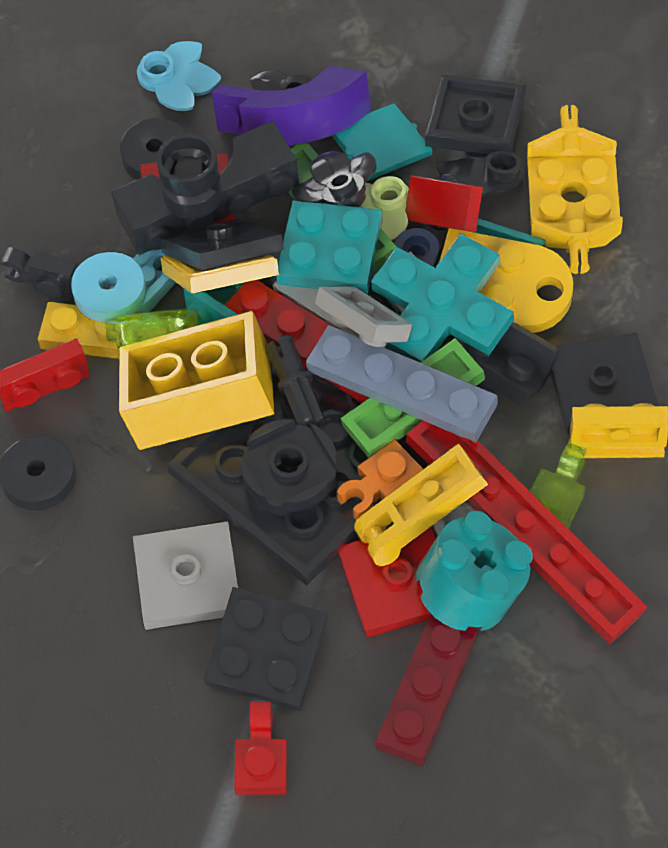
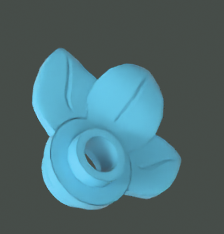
M192 41L174 43L164 52H150L141 59L137 68V77L141 86L149 91H154L162 105L176 111L194 109V96H202L213 91L221 83V75L211 67L198 61L202 53V44Z

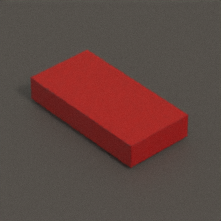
M411 176L405 208L409 221L476 232L483 187Z

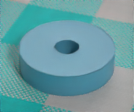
M105 252L91 256L78 266L72 277L71 286L76 306L86 317L98 322H116L128 318L141 307L146 296V284L140 265L134 259L122 253ZM107 285H115L112 289H103Z

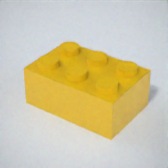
M253 311L120 347L119 413L139 450L274 415L271 358L266 352L267 342Z

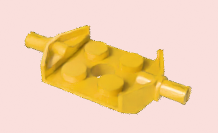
M568 105L560 108L561 128L528 143L527 164L531 235L544 239L546 247L566 249V253L570 254V271L578 274L579 259L580 273L584 274L589 271V249L606 246L621 234L623 217H620L615 157L617 143L615 140L580 128L578 108L571 105L569 119ZM567 192H578L582 194L584 199L580 202L572 203L566 201L562 195Z

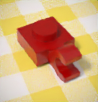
M250 702L251 739L235 740V794L287 795L286 739H272L273 711H271V702Z

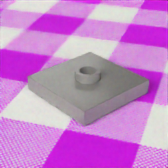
M228 521L133 536L145 630L223 618L232 587L238 588Z

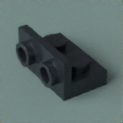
M514 321L489 356L456 338L483 369L485 380L481 383L521 407L544 387L560 353L556 346Z

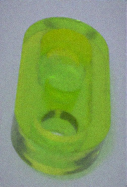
M191 309L127 314L105 320L107 341L116 342L118 349L125 345L198 326L197 311Z

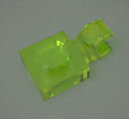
M570 442L564 449L555 474L541 469L530 490L567 528H569L585 496L586 488L576 483L585 465L583 457L586 449Z

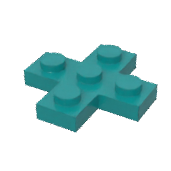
M463 234L459 235L436 268L396 247L372 279L371 286L372 290L405 308L400 317L410 322L412 328L407 342H387L385 348L420 363L435 353L447 336L451 334L489 356L514 321V311L479 293L500 265V255Z

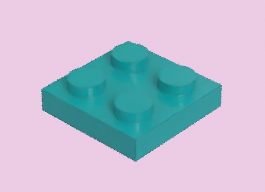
M292 201L283 241V250H281L278 263L279 275H276L277 284L311 289L354 286L368 294L383 221L382 210Z

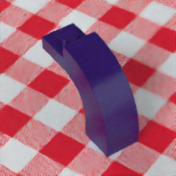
M328 66L313 80L291 89L259 91L220 85L212 91L218 131L241 135L274 121L288 146L308 143L337 134L357 123L371 110L367 72L336 66Z

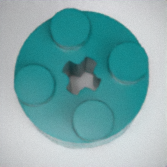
M471 511L465 517L449 522L442 529L421 561L416 572V583L420 580L423 591L420 598L427 610L436 619L451 628L466 631L468 626L482 627L480 631L490 629L501 621L526 586L530 576V563L533 559L532 551L527 544L519 541L509 530L492 521L485 513Z

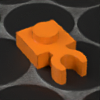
M394 439L358 466V476L362 480H350L339 487L337 491L338 501L340 504H343L352 497L361 498L363 501L353 508V517L357 520L371 509L377 500L386 498L421 472L423 468Z

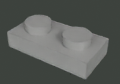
M354 286L319 287L315 305L331 315L330 319L334 323L349 327L360 334L359 339L362 342L371 346L385 347L387 342L408 341L412 324Z

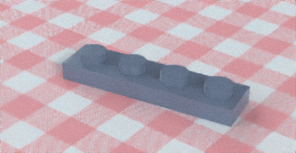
M330 325L327 326L306 361L308 371L475 443L498 405L497 395L383 347L368 345L362 342L359 337Z

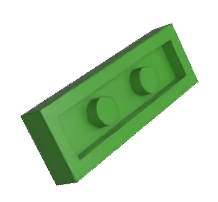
M456 338L420 362L474 386L485 380L483 369ZM369 398L341 418L344 429L368 458L394 439L399 441L423 421L373 398Z

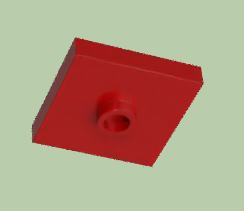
M432 526L401 548L398 558L389 565H376L368 552L369 543H364L361 540L345 544L338 550V557L366 638L428 621L431 613L424 606L420 598L423 591L420 580L416 583V572L421 561L436 540Z

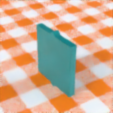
M395 103L367 113L351 127L332 135L350 160L365 152H369L374 156L377 168L367 181L432 155L433 150L431 147L425 146V140L417 131V124L410 123Z

